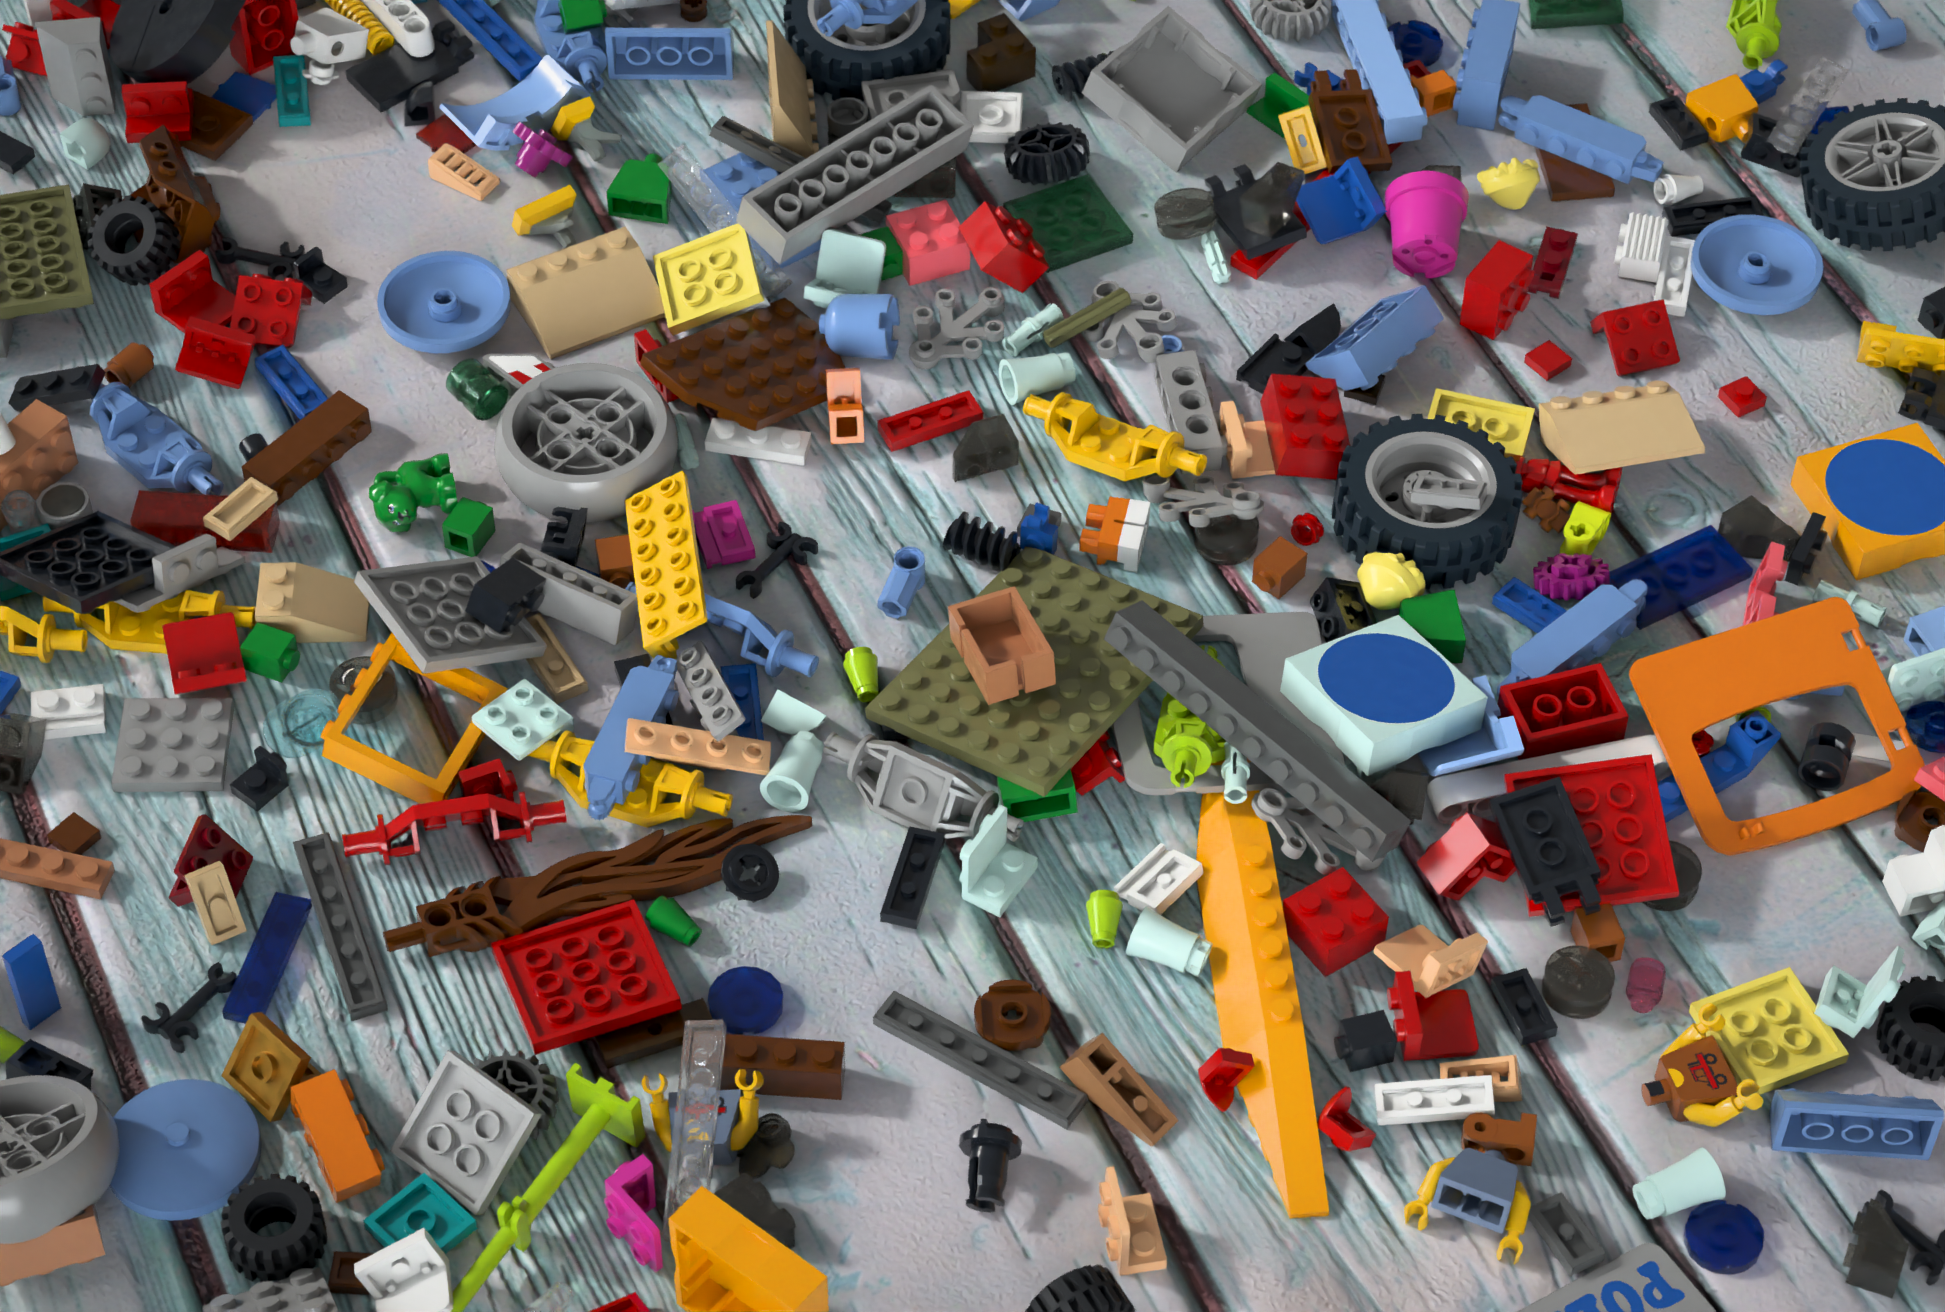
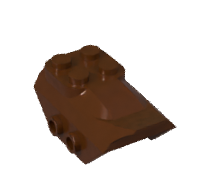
M162 125L139 142L150 172L145 185L130 195L136 199L138 196L145 198L165 212L175 222L174 226L178 228L180 234L176 237L180 241V248L175 249L178 257L176 261L172 260V262L177 264L198 250L205 252L206 248L211 246L212 228L214 222L219 220L220 205L215 201L212 186L207 182V179L204 176H195L182 153L179 136ZM144 228L133 233L139 244L143 238Z

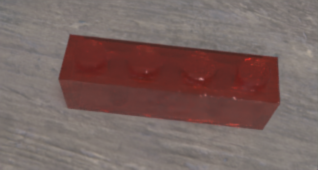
M139 490L130 522L131 526L174 546H180L199 536L209 534L216 537L217 548L222 546L235 551L272 553L280 519L277 503L275 502L234 539L229 541L207 528L203 517L227 498L228 495Z

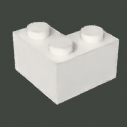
M1945 825L1930 831L1924 853L1910 856L1900 855L1888 862L1882 883L1900 917L1933 910L1939 903L1945 900Z

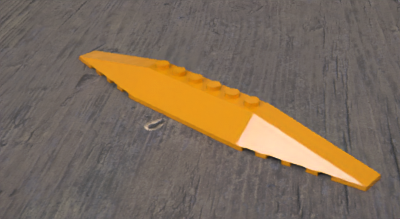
M1225 760L1212 763L1210 766L1222 765ZM1259 790L1247 791L1246 800L1239 804L1227 802L1224 799V792L1202 793L1196 860L1202 863L1204 874L1196 880L1205 940L1213 943L1208 959L1222 1047L1252 1054L1255 1067L1236 1085V1088L1246 1104L1249 1120L1261 1141L1260 1147L1266 1161H1269L1272 1168L1273 1179L1289 1218L1329 1216L1304 1026L1267 822L1261 820L1251 806V801L1255 794L1259 793Z

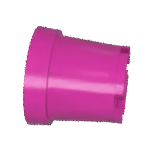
M1417 171L1398 177L1389 184L1384 195L1386 216L1391 223L1394 266L1401 273L1414 277V272L1425 273L1426 278H1437L1451 272L1455 267V261L1458 257L1461 224L1467 215L1469 201L1467 188L1455 177L1436 171Z

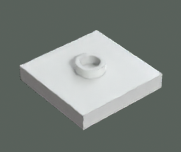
M961 91L959 112L974 125L969 142L1008 143V138L1015 136V132L1022 131L1023 93Z

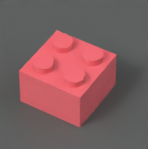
M946 199L886 216V226H888L903 251V275L909 286L970 269V248L958 228L961 224Z

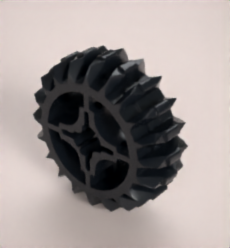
M1048 122L1045 125L1037 124V126L1032 128L1025 127V131H1017L1015 136L1008 138L1004 151L1006 168H1008L1009 174H1012L1013 179L1020 180L1024 184L1031 182L1034 186L1038 183H1043L1046 186L1048 183L1058 184V181H1069L1071 176L1080 175V171H1084L1090 162V148L1086 134L1082 133L1081 128H1074L1072 124L1064 126L1062 122L1057 124H1050Z

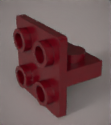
M206 814L197 817L174 868V873L178 877L168 898L178 907L194 902L184 875L220 861L225 868L236 899L253 861V856Z

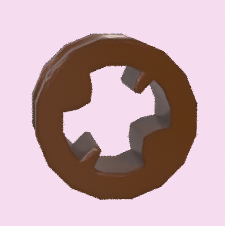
M680 0V15L685 21L699 22L707 17V0Z

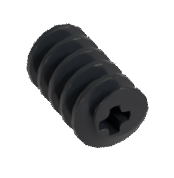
M1110 51L1108 55L1105 53L1098 54L1096 58L1094 56L1086 57L1085 61L1078 59L1073 64L1066 62L1063 63L1062 67L1054 65L1052 68V79L1057 92L1060 95H1064L1067 102H1072L1073 92L1076 93L1079 100L1083 99L1084 94L1082 92L1091 71L1114 51Z
M966 511L962 512L959 518L955 519L949 526L943 541V549L947 551L952 549V552L959 556L964 554L967 560L973 561L976 559L980 565L985 566L988 564L992 570H1006L1021 551V547L1017 543L1018 533L1012 531L1006 539L1005 527L1000 526L994 534L992 533L993 522L988 521L983 528H980L981 517L975 516L969 524V513Z

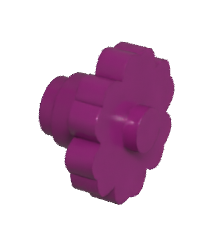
M519 121L512 131L525 141L516 155L518 159L515 165L534 178L540 172L543 173L551 160L566 168L573 158L566 151L555 145L557 138L542 128L537 133Z

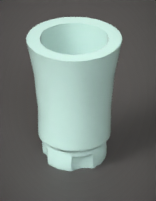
M1067 352L1021 359H1002L999 364L1000 385L1005 398L1011 405L1026 400L1027 397H1030V394L1040 395L1062 389L1063 386L1071 385L1076 379L1073 361Z
M799 731L797 735L791 736L773 768L760 783V792L770 805L786 812H798L807 806L811 786L822 761L823 742L808 731Z
M1146 906L1132 931L1126 948V955L1147 959L1182 973L1187 971L1199 977L1209 958L1213 943L1200 938L1199 934L1175 924Z
M1700 1147L1684 1159L1647 1176L1644 1181L1633 1186V1195L1640 1212L1648 1220L1659 1216L1666 1217L1701 1203L1724 1199L1726 1188L1716 1161L1705 1148Z

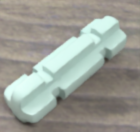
M1205 231L1201 235V244L1205 251L1209 268L1213 272V280L1217 284L1222 282L1228 283L1231 280V270L1227 264L1228 261L1220 243L1219 235L1216 231Z
M681 413L673 415L678 430L677 455L680 457L681 467L685 470L696 469L699 466V456L694 448L695 444L690 429L687 426L686 417Z

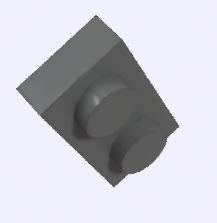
M1562 1192L1530 1207L1528 1219L1570 1277L1604 1261L1606 1252Z

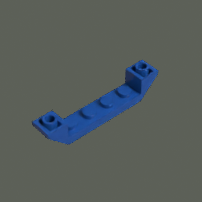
M1758 710L1730 725L1726 743L1700 758L1715 794L1747 777L1780 739L1781 733ZM1673 774L1657 782L1665 823L1689 810Z

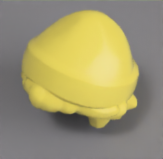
M1513 157L1509 164L1501 162L1498 168L1490 166L1488 170H1482L1477 174V179L1481 183L1484 194L1489 196L1495 203L1507 209L1517 210L1525 206L1540 182V175L1537 170L1539 166L1535 160L1526 159L1521 163L1517 158Z
M1373 552L1363 557V563L1358 569L1357 578L1365 600L1370 605L1379 610L1400 608V602L1403 599L1424 594L1426 585L1424 576L1416 567L1414 560L1405 561L1402 553L1395 555L1393 553Z

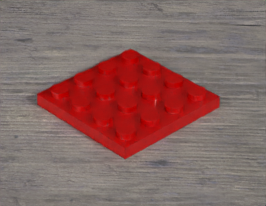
M1652 754L1504 774L1506 794L1560 777L1601 871L1600 878H1598L1599 884L1595 885L1601 898V903L1599 904L1611 903L1612 906L1678 897L1679 888ZM1524 890L1529 917L1545 915L1542 903L1535 905L1533 900L1529 901ZM1577 891L1560 896L1565 912L1582 908Z
M634 899L491 943L492 954L535 1055L682 1009L677 990Z

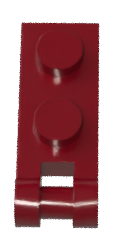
M1546 227L1533 267L1534 277L1528 287L1529 293L1537 294L1539 291L1548 293L1551 298L1559 299L1577 243L1578 233Z

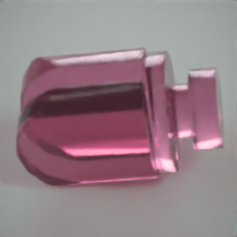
M1642 957L1635 959L1630 967L1626 995L1631 1002L1632 1009L1638 1013H1649L1662 999L1666 971L1664 965L1658 960Z

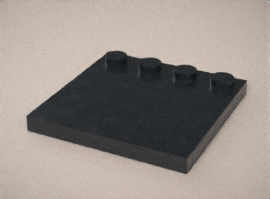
M97 511L0 552V575L70 608L76 613L87 614L108 602L122 599L126 594L149 587L151 583H154L152 558L177 546Z

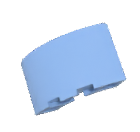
M546 55L524 80L494 99L468 106L442 103L439 108L478 147L501 151L509 150L512 145L525 143L524 140L512 132L519 121L537 133L540 132L541 128L547 131L552 127L561 107L591 96V94L552 56Z
M1486 675L1472 678V683L1488 697L1481 730L1442 746L1428 748L1417 753L1423 766L1431 776L1435 777L1519 756L1523 753L1524 747L1514 716L1497 718V716H1501L1500 708L1494 698Z

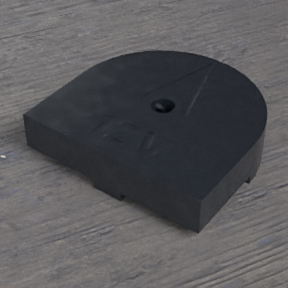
M124 0L116 15L111 31L110 53L112 60L120 70L139 84L186 81L188 85L208 70L230 44L236 34L231 27L246 0Z

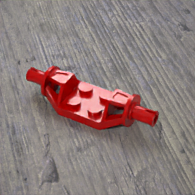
M523 791L519 792L520 804L486 793L412 805L386 825L384 824L383 814H378V826H375V830L347 835L342 834L345 857L379 852V855H383L385 866L390 865V858L421 854L417 827L424 826L425 831L442 830L447 828L446 822L461 820L462 826L483 823V816L489 815L494 842L526 837V842L530 843L532 842L531 831H534V827L561 822L567 823L564 801L562 799L555 802L530 805V802H526L525 792ZM497 817L520 822L521 828L499 831ZM412 831L414 845L397 848L391 847L393 841Z

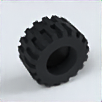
M130 195L125 196L123 201L118 197L112 200L113 205L109 206L106 204L101 208L103 213L100 216L96 214L93 219L96 224L89 229L92 239L88 240V247L93 250L90 254L101 268L123 283L127 282L134 286H137L138 282L142 285L150 284L151 278L154 280L159 278L163 271L167 272L172 268L169 266L172 260L176 261L178 254L175 253V249L180 248V241L176 238L180 235L179 230L174 226L175 222L171 217L145 198L138 196L136 199ZM144 228L140 244L131 252L125 253V246L129 237L137 230Z
M1919 976L1911 977L1910 983L1905 980L1900 982L1901 986L1890 1003L1885 1002L1876 1032L1877 1040L1880 1041L1878 1047L1881 1053L1888 1054L1886 1060L1891 1066L1894 1064L1900 1066L1898 1071L1905 1075L1907 1072L1915 1074V1079L1922 1080L1923 1076H1927L1930 1078V1081H1939L1941 1075L1945 1077V979L1941 982L1936 980V976H1927L1926 980H1922ZM1915 1023L1930 1024L1943 1033L1927 1032Z
M271 1174L270 1179L263 1180L262 1176L253 1178V1184L248 1185L245 1182L239 1186L240 1193L238 1195L234 1193L230 1195L227 1199L229 1206L223 1207L221 1213L223 1219L221 1221V1230L230 1262H233L235 1270L238 1273L244 1272L245 1278L252 1282L256 1278H259L260 1282L271 1280L280 1281L289 1278L291 1273L299 1269H313L316 1266L315 1258L321 1259L325 1252L324 1245L327 1244V1232L319 1197L315 1191L310 1190L309 1184L304 1181L297 1184L296 1177L287 1175L285 1179H280L279 1174ZM274 1222L293 1224L287 1231L277 1236L263 1237L256 1235L261 1228Z
M1087 1265L1069 1271L1048 1284L1034 1297L1025 1312H1135L1136 1310L1107 1267Z

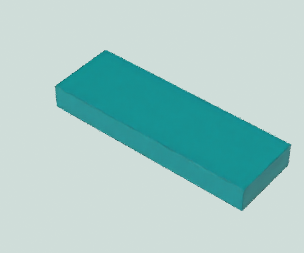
M304 55L273 57L279 127L311 125L307 77L302 75V71L306 69Z

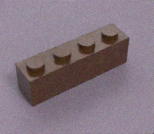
M337 391L241 466L244 482L253 477L276 491L278 501L271 507L277 508L285 500L293 497L309 481L317 478L333 462L341 459L357 443L366 439L372 432L368 408L342 391Z
M690 1032L686 1059L688 1090H739L740 1088L735 1083V1076L740 1069H745V1080L748 1086L753 1083L754 1070L761 1072L763 1075V1085L759 1090L755 1091V1094L842 1100L845 1077V1042Z

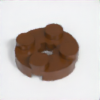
M1916 790L1907 793L1900 800L1894 818L1895 836L1910 847L1924 852L1930 831L1945 825V801L1929 790L1917 794ZM1932 817L1937 818L1938 824H1929L1925 821V819L1930 820Z
M1010 979L996 982L989 986L988 992L983 994L982 997L980 994L976 1000L974 1024L978 1034L983 1039L1006 1051L1037 1048L1043 1043L1044 1036L1049 1030L1051 1016L1049 1001L1042 992L1040 995L1032 989L1031 984L1025 981ZM1010 1010H1015L1017 1016H1022L1017 1020L1004 1018Z

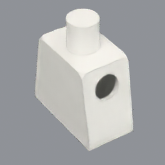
M326 7L298 19L295 37L291 39V49L296 55L305 54L322 64L365 58L369 29Z

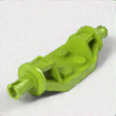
M1733 0L1726 28L1735 38L1738 49L1744 54L1742 62L1748 69H1759V66H1762L1763 59L1774 55L1778 50L1779 34L1782 28L1781 21L1775 11L1778 0Z
M1205 645L1199 646L1202 650H1205ZM1208 645L1207 654L1225 668L1222 662L1217 659L1216 649ZM1167 693L1162 700L1154 739V754L1162 758L1163 764L1171 772L1170 778L1172 783L1180 787L1182 778H1185L1184 788H1187L1193 784L1194 778L1205 773L1212 763L1225 760L1224 746L1226 740L1211 729L1206 722H1203L1172 695Z

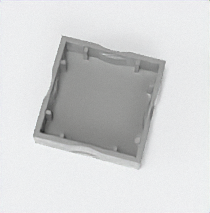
M1167 6L1141 28L1138 35L1132 41L1116 49L1091 71L1082 94L1171 169L1178 172L1247 111V108L1253 104L1262 84L1233 59L1214 48L1197 29Z

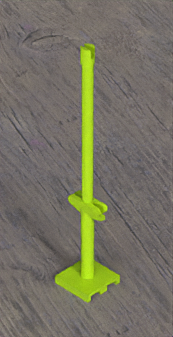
M577 1063L572 1065L566 1073L572 1112L582 1118L523 1196L519 1197L516 1195L512 1200L513 1205L507 1201L500 1205L497 1211L500 1229L452 1291L453 1309L451 1312H463L514 1243L515 1247L522 1252L529 1247L531 1243L530 1232L532 1222L602 1129L630 1145L638 1147L645 1137L639 1098L633 1095L627 1103L615 1095L613 1083L600 1077L597 1083L594 1084L583 1078L581 1065Z

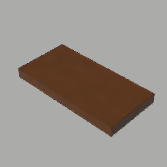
M1587 103L1567 105L1591 115ZM1535 147L1551 202L1614 197L1615 187L1611 177Z

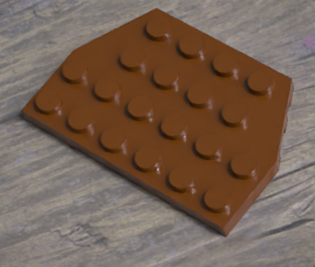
M785 297L769 303L770 306L767 308L751 310L644 353L640 365L684 403L696 407L698 403L718 411V417L734 421L740 426L755 432L827 401L826 369L846 368L840 355L835 354L829 348L825 334H820L819 325Z

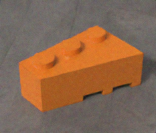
M334 1069L292 1086L291 1111L295 1119L300 1118L306 1132L304 1138L308 1146H312L318 1159V1167L335 1202L338 1203L381 1184V1171L385 1170V1166L378 1149L370 1150L365 1136L370 1135L362 1113L355 1115L350 1102L354 1100V1095L346 1078L340 1080Z

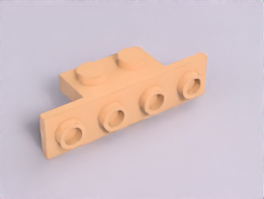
M628 718L624 752L655 757L654 760L721 771L730 769L767 775L770 771L771 742L734 735H727L722 740L717 741L710 731Z

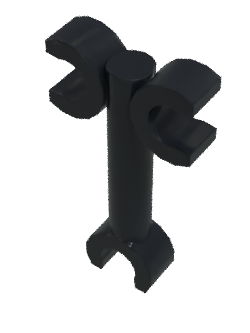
M223 238V249L226 251L217 249L215 252L217 261L222 264H230L236 260L269 266L268 276L275 280L278 275H283L284 278H294L293 263L301 255L305 254L304 245H300L297 251L290 252L289 243L284 242L280 246V256L238 247L236 240Z
M779 522L778 533L782 536H775L770 532L766 534L768 546L775 549V551L754 571L749 570L739 573L735 579L736 589L740 590L743 586L751 584L750 597L753 599L758 597L762 592V581L792 553L795 562L805 566L807 564V554L803 551H809L816 555L818 553L817 541L810 537H801L797 533L792 534L789 524Z
M219 962L213 964L208 970L209 981L172 1016L168 1006L161 1002L155 1004L156 1012L160 1016L159 1019L151 1020L143 1015L141 1020L145 1031L150 1034H160L165 1039H169L173 1050L183 1053L185 1047L183 1041L179 1039L181 1036L189 1035L195 1040L199 1038L195 1024L188 1020L217 993H228L236 988L238 984L236 973L232 972L228 977L218 979L224 973L222 964Z
M1879 1190L1875 1201L1882 1208H1876L1867 1201L1863 1206L1862 1214L1869 1221L1875 1223L1885 1222L1920 1252L1914 1256L1910 1270L1914 1272L1920 1266L1929 1267L1932 1271L1929 1273L1926 1283L1928 1285L1935 1284L1945 1268V1230L1939 1234L1935 1244L1893 1209L1894 1203L1890 1194Z

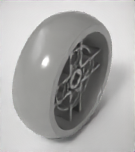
M576 363L545 371L526 382L514 393L504 406L495 431L494 453L503 480L512 493L526 506L546 517L568 522L565 517L552 515L554 508L564 507L575 510L588 508L586 523H598L625 516L626 499L670 476L677 457L678 430L673 413L663 396L642 377L613 365ZM643 427L651 435L652 439L648 446L640 453L636 450V432ZM532 433H535L537 435L535 442L536 453L528 458L521 451V448L527 438Z
M35 1075L0 1081V1244L20 1243L37 1238L73 1217L85 1213L86 1208L91 1204L93 1206L103 1196L111 1184L119 1159L117 1125L109 1109L101 1099L90 1089L74 1080L58 1076Z

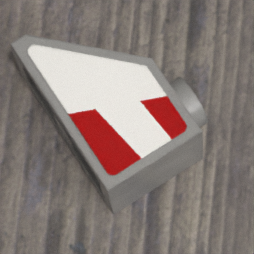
M487 354L482 357L485 381L508 399L535 376L555 368L552 363L545 362L536 354Z

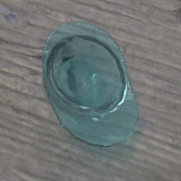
M309 689L277 705L268 712L263 722V736L267 745L275 753L285 758L303 757L323 747L325 740L320 738L322 731L329 720L336 721L339 716L337 710L340 701L334 694L326 690Z

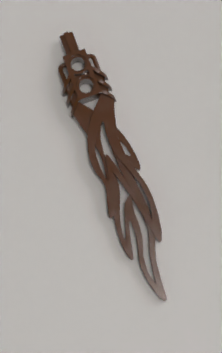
M805 815L775 816L753 820L733 828V819L721 818L691 825L665 836L664 830L660 829L621 849L592 851L571 856L548 867L536 876L501 878V876L490 878L485 884L483 881L472 883L467 889L465 886L457 887L450 891L444 899L416 906L417 923L383 932L387 951L392 952L424 943L429 957L457 949L466 952H477L491 947L492 942L535 930L562 916H581L633 899L635 901L656 900L662 895L667 898L682 895L722 880L720 878L722 871L721 862L734 847L741 844L761 846L812 827V817ZM746 837L745 839H743V840L737 842L736 844L732 845L731 847H729L728 849L724 850L723 852H721V853H719V854H717V855H715V856H713V857H711V858H704V857H707V856H709V855H712V854H714V853H716V852H718V851H720V850H722V849L728 847L729 845L733 844V843L736 842L737 840ZM658 857L654 865H646ZM495 903L508 906L503 915L499 914Z

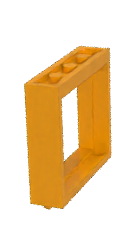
M391 632L384 644L379 642L376 645L370 658L372 664L369 669L362 668L354 682L356 689L353 694H345L337 710L339 716L336 721L329 720L325 725L320 737L325 740L321 756L420 804L447 800L459 781L458 772L467 768L486 736L472 721L437 779L345 736L344 733L390 660L480 703L481 706L478 711L505 693L508 688L467 668L423 674Z

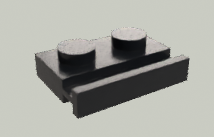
M1275 333L1237 370L1236 380L1248 382L1250 388L1263 394L1271 374L1302 376L1308 370L1305 363L1314 354L1289 340L1285 342L1280 340L1279 335Z

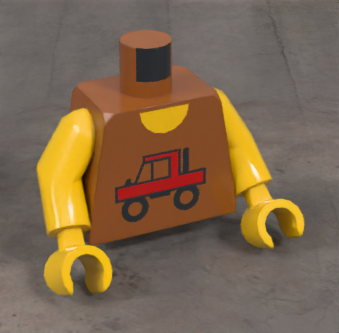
M1709 1003L1702 1006L1698 1013L1701 1022L1698 1025L1693 1023L1674 1040L1660 1056L1655 1073V1081L1644 1083L1641 1086L1642 1097L1647 1106L1666 1102L1673 1119L1678 1122L1690 1121L1716 1127L1742 1113L1744 1106L1756 1110L1763 1104V1098L1759 1093L1752 1094L1759 1090L1758 1084L1754 1080L1748 1079L1738 1085L1714 1036L1707 1037L1706 1032L1709 1030L1717 1032L1725 1026V1018L1722 1015H1718L1713 1021L1708 1022L1709 1017L1717 1011V1007L1714 1004Z

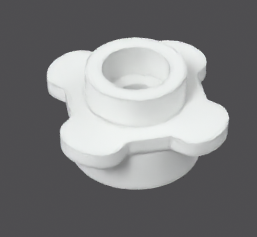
M315 59L310 61L308 70L302 71L304 77L311 78V82L317 85H327L333 78H339V72L334 70L335 65L333 63L322 64Z

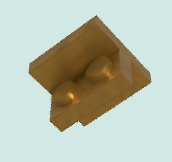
M257 1012L250 1014L221 1076L266 1119L274 1122L282 1119L291 1101V1087L319 1076L321 1073L309 1063L311 1057L265 1014Z

